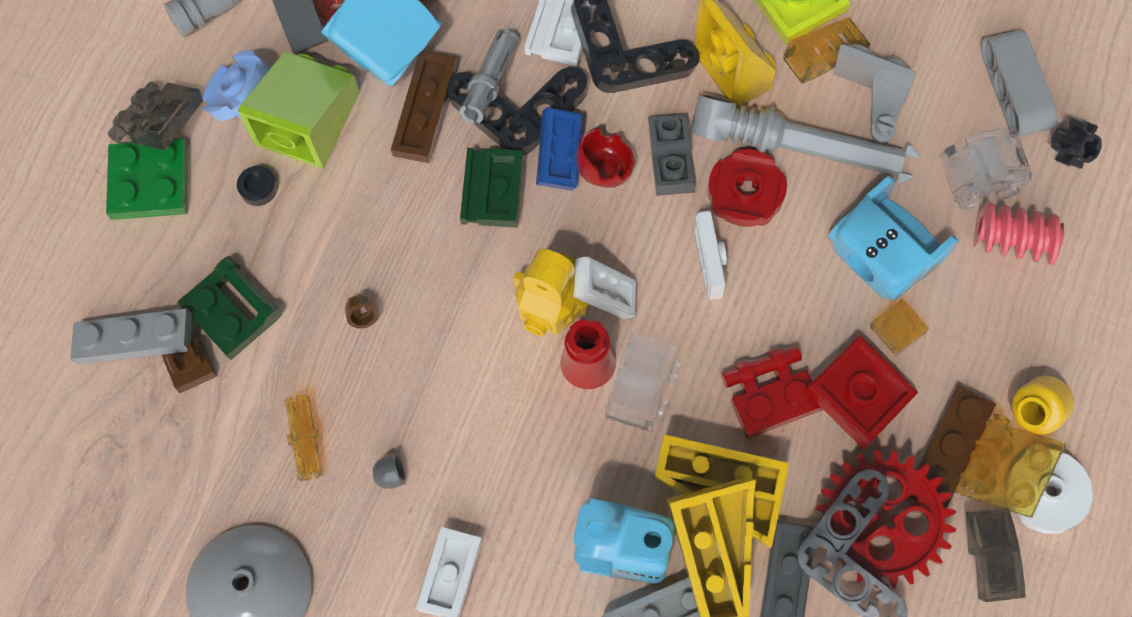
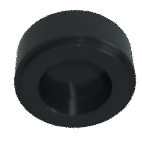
M252 166L245 169L239 175L237 190L247 204L262 206L272 201L276 196L278 189L277 181L269 169L263 166Z

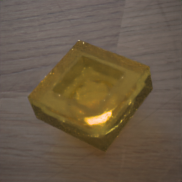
M903 299L873 320L869 326L895 356L902 353L929 330L928 326Z

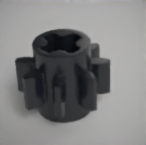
M1070 118L1069 125L1063 124L1059 126L1051 139V148L1059 152L1055 161L1079 169L1083 168L1084 162L1090 163L1094 161L1102 148V139L1094 134L1098 126L1075 118Z

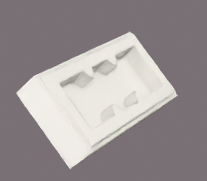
M711 211L699 212L695 216L693 230L706 296L709 300L723 298L726 285L722 269L723 265H727L724 242H717Z
M588 256L577 258L575 260L574 297L623 320L634 318L636 280Z

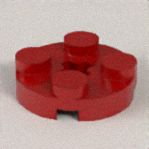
M752 149L738 150L732 152V155L723 161L720 159L712 168L708 182V198L712 204L713 213L731 224L743 227L767 225L773 216L780 211L787 191L786 177L775 165V160L766 153ZM744 181H751L752 188L758 191L750 195H743L740 190H737L736 185L743 186Z

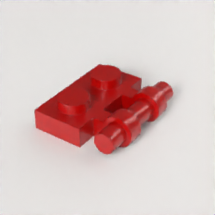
M797 346L782 350L780 347L768 351V356L750 363L747 360L734 364V369L721 373V378L726 388L740 384L744 394L733 397L731 404L746 439L822 411V408L804 391L812 382L808 370L792 375L788 365L802 360ZM774 371L778 381L758 388L755 378Z

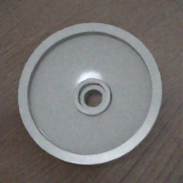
M247 525L225 531L211 540L200 551L191 566L186 583V602L190 617H305L313 590L311 568L300 547L287 535L266 526ZM244 576L248 577V587L245 590L238 591L236 588L238 579Z

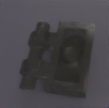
M148 82L144 88L137 89L132 95L129 107L126 110L119 111L112 121L113 126L108 131V136L115 142H121L126 135H129L131 142L134 144L166 150L203 102L200 89L168 82L160 89L156 83Z

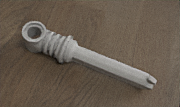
M699 94L690 128V132L694 135L717 141H727L728 137L731 136L732 142L737 143L739 138L742 139L741 144L746 145L747 141H751L750 146L763 153L765 150L774 151L777 148H784L897 176V183H903L913 177L912 174L901 172L905 155L914 158L919 157L918 153L909 144L903 150L788 122L782 114L775 113L776 107H769L766 110L760 109L759 113H755V107H750L749 111L745 110L746 105L741 104L740 109L736 108V102L709 94Z

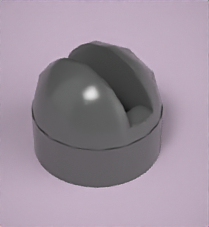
M396 453L382 457L373 466V479L379 487L393 489L406 484L405 471Z

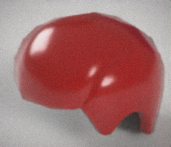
M599 127L593 128L582 135L576 151L578 172L584 180L592 185L604 188H615L623 185L630 178L635 165L632 149L621 140L619 134L612 136L604 135Z

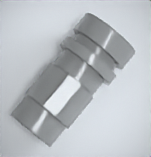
M170 0L164 4V8L179 34L185 37L194 32L193 27L201 28L205 26L204 21L233 8L235 4L242 0Z

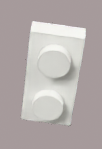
M444 527L440 528L416 607L419 612L438 617L461 616L481 548V537Z

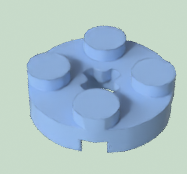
M244 50L232 56L237 62L229 68L222 64L207 83L202 99L208 105L203 106V108L216 120L226 121L235 116L241 119L238 113L241 103L270 70L265 61L251 50Z

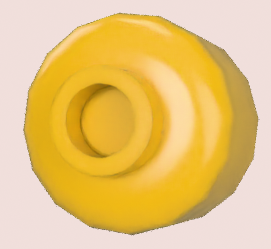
M1046 375L1035 377L1019 388L1013 397L1011 408L1013 416L1020 427L1029 433L1044 435L1056 431L1068 421L1073 414L1075 401L1073 393L1066 383L1059 378Z

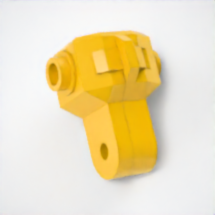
M538 249L527 269L523 273H515L513 277L514 286L517 287L515 296L520 320L525 321L523 328L526 331L539 337H544L546 332L557 335L573 324L579 315H587L589 304L574 297L576 260L574 257L548 249Z

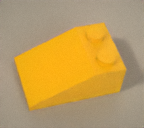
M699 0L694 42L699 51V62L725 98L736 102V108H740L741 104L745 105L773 88L776 64L768 52H762L755 43V37L749 26L745 23L741 24L729 9L718 0Z

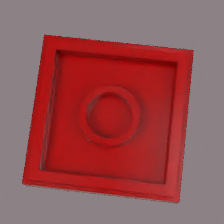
M858 335L804 390L862 449L866 448L918 394V391L861 335Z

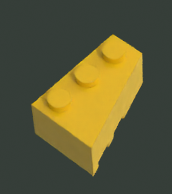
M664 434L655 479L683 495L751 476L756 480L752 539L767 548H772L790 463Z
M751 476L667 499L699 617H749L752 568L751 546L754 526L753 505L756 480Z

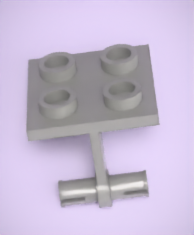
M841 44L834 75L872 89V140L875 143L886 145L894 137V125L906 100L916 71L909 69L910 66L899 59L888 58L884 60L874 56L870 49L862 45L852 44L847 46Z

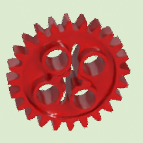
M875 450L874 462L868 463L862 454H858L859 467L856 469L846 462L842 463L846 476L841 478L838 475L831 474L830 478L836 485L835 490L823 488L821 490V493L830 500L829 504L817 505L816 509L821 513L827 511L851 478L859 470L865 468H872L882 472L886 478L897 480L902 487V494L898 499L894 501L886 500L881 506L884 512L892 511L912 495L917 497L916 503L895 516L893 519L894 529L889 530L885 525L881 526L862 542L856 543L854 541L846 553L881 580L882 577H888L893 589L897 587L898 576L902 575L910 585H913V571L915 570L928 577L930 572L926 562L929 560L941 565L943 561L936 553V550L938 548L943 550H950L952 548V545L942 538L943 534L956 532L955 527L945 523L946 518L956 515V510L943 508L942 504L951 498L952 494L951 492L938 494L936 490L943 480L942 477L929 481L926 476L930 465L926 464L917 471L913 468V455L904 464L898 463V453L896 450H893L889 461H883L880 451ZM875 477L870 481L862 478L858 482L862 491L857 499L854 501L851 495L848 494L843 501L850 504H862L870 495L877 498L879 496L877 492L879 480ZM844 510L836 511L831 517L830 523L832 528L839 534H848L853 531L855 526L848 524L843 518ZM917 512L926 517L928 530L925 534L913 536L905 530L903 521L908 514ZM877 513L874 515V517L871 519V521L867 524V526L864 529L868 528L878 520ZM877 537L889 539L894 546L893 556L886 561L875 560L869 553V545ZM857 573V582L861 583L864 577Z

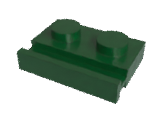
M467 147L460 212L461 225L478 223L479 226L517 228L524 158L523 150L484 148V151H478Z

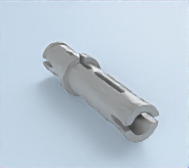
M500 29L496 32L493 43L483 60L478 74L474 75L468 84L469 92L459 113L469 123L475 124L476 121L480 123L484 118L489 103L494 101L499 93V81L519 42L518 36L512 30L504 29L502 32Z

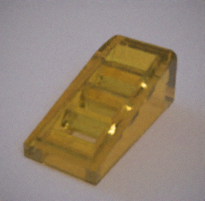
M850 17L790 40L783 59L802 84L835 68L840 46L845 44L839 34H842L849 42L847 46L858 44L869 48L870 42ZM827 41L831 43L835 50H833V48L829 45ZM814 48L818 50L821 56L818 55Z

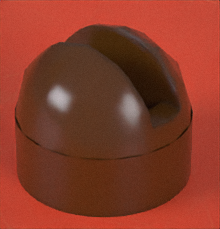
M359 293L356 296L350 297L345 305L347 322L354 328H367L373 325L378 318L376 303L367 294ZM364 307L367 312L361 314L359 308Z

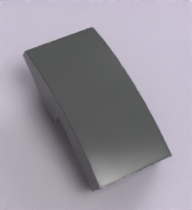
M272 0L293 54L297 55L328 42L326 36L320 33L324 26L316 10L317 7L314 0Z
M675 114L648 117L656 196L695 193L687 115Z

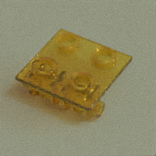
M994 414L992 419H987L985 422V430L980 440H977L974 445L975 451H972L969 455L970 461L965 472L959 476L960 482L955 493L1032 518L1066 443L1008 426L1010 422L1008 418L1000 414Z

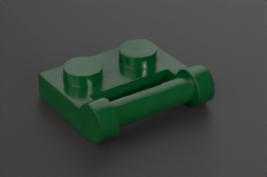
M232 256L222 259L211 274L177 301L183 309L186 308L193 314L192 319L230 361L273 325L283 313V310L276 302H269L240 271V264ZM228 281L258 312L257 316L251 321L220 290Z

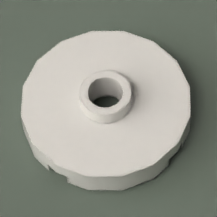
M1037 450L1023 456L1010 470L1005 484L1006 500L1011 511L1014 510L1015 514L1020 518L1019 521L1027 528L1043 534H1060L1077 526L1089 513L1093 501L1092 482L1084 467L1070 455L1057 450ZM1045 484L1053 485L1057 490V495H1048L1045 491Z

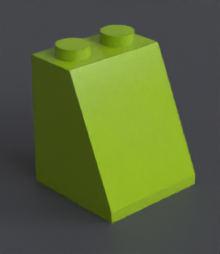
M284 52L241 103L238 113L255 146L324 169L360 91L354 74L348 69L339 65L330 67L318 63L317 60L306 54H298L297 56Z

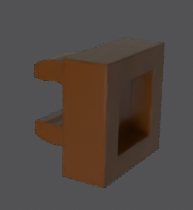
M199 338L191 341V345L186 347L188 352L162 355L173 385L179 394L217 377L204 345Z

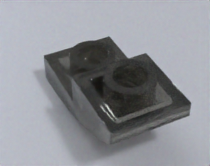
M1009 508L966 511L968 553L976 556L978 599L984 602L1026 598L1021 553Z

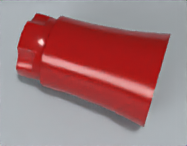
M581 319L573 323L565 336V349L560 360L561 371L566 380L575 387L581 389L601 387L611 379L616 368V357L610 346L609 335L604 326L598 321L592 322Z

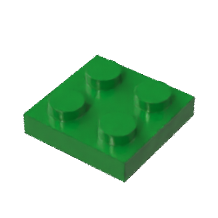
M184 138L108 144L106 215L110 220L187 214L188 144Z

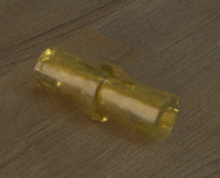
M296 395L297 402H294L292 397L284 401L290 428L287 441L288 445L293 447L297 480L308 481L312 480L311 474H314L315 479L324 475L321 469L317 446L320 434L318 429H314L310 396Z

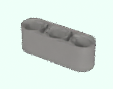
M1020 29L985 37L981 44L982 58L1012 136L1017 138L1054 129L1057 124L1056 108L1027 33Z

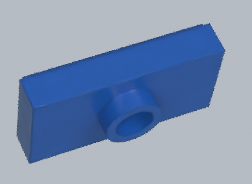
M548 107L542 111L536 185L570 191L577 188L578 169L576 151L581 140L583 114Z

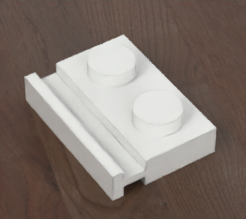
M539 0L524 46L525 55L533 53L541 55L542 59L577 67L583 49L571 14L573 0ZM588 0L583 2L582 7H588L590 10V24L596 5L591 6Z

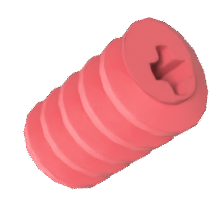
M986 202L979 212L973 247L977 245L979 240H983L985 252L990 253L995 243H999L1001 255L1006 256L1011 246H1015L1018 259H1022L1027 249H1031L1034 262H1038L1043 252L1048 253L1049 264L1054 265L1063 244L1064 223L1060 224V219L1056 214H1050L1044 221L1043 214L1040 211H1034L1028 218L1024 208H1018L1011 215V209L1007 205H1002L996 213L994 204Z

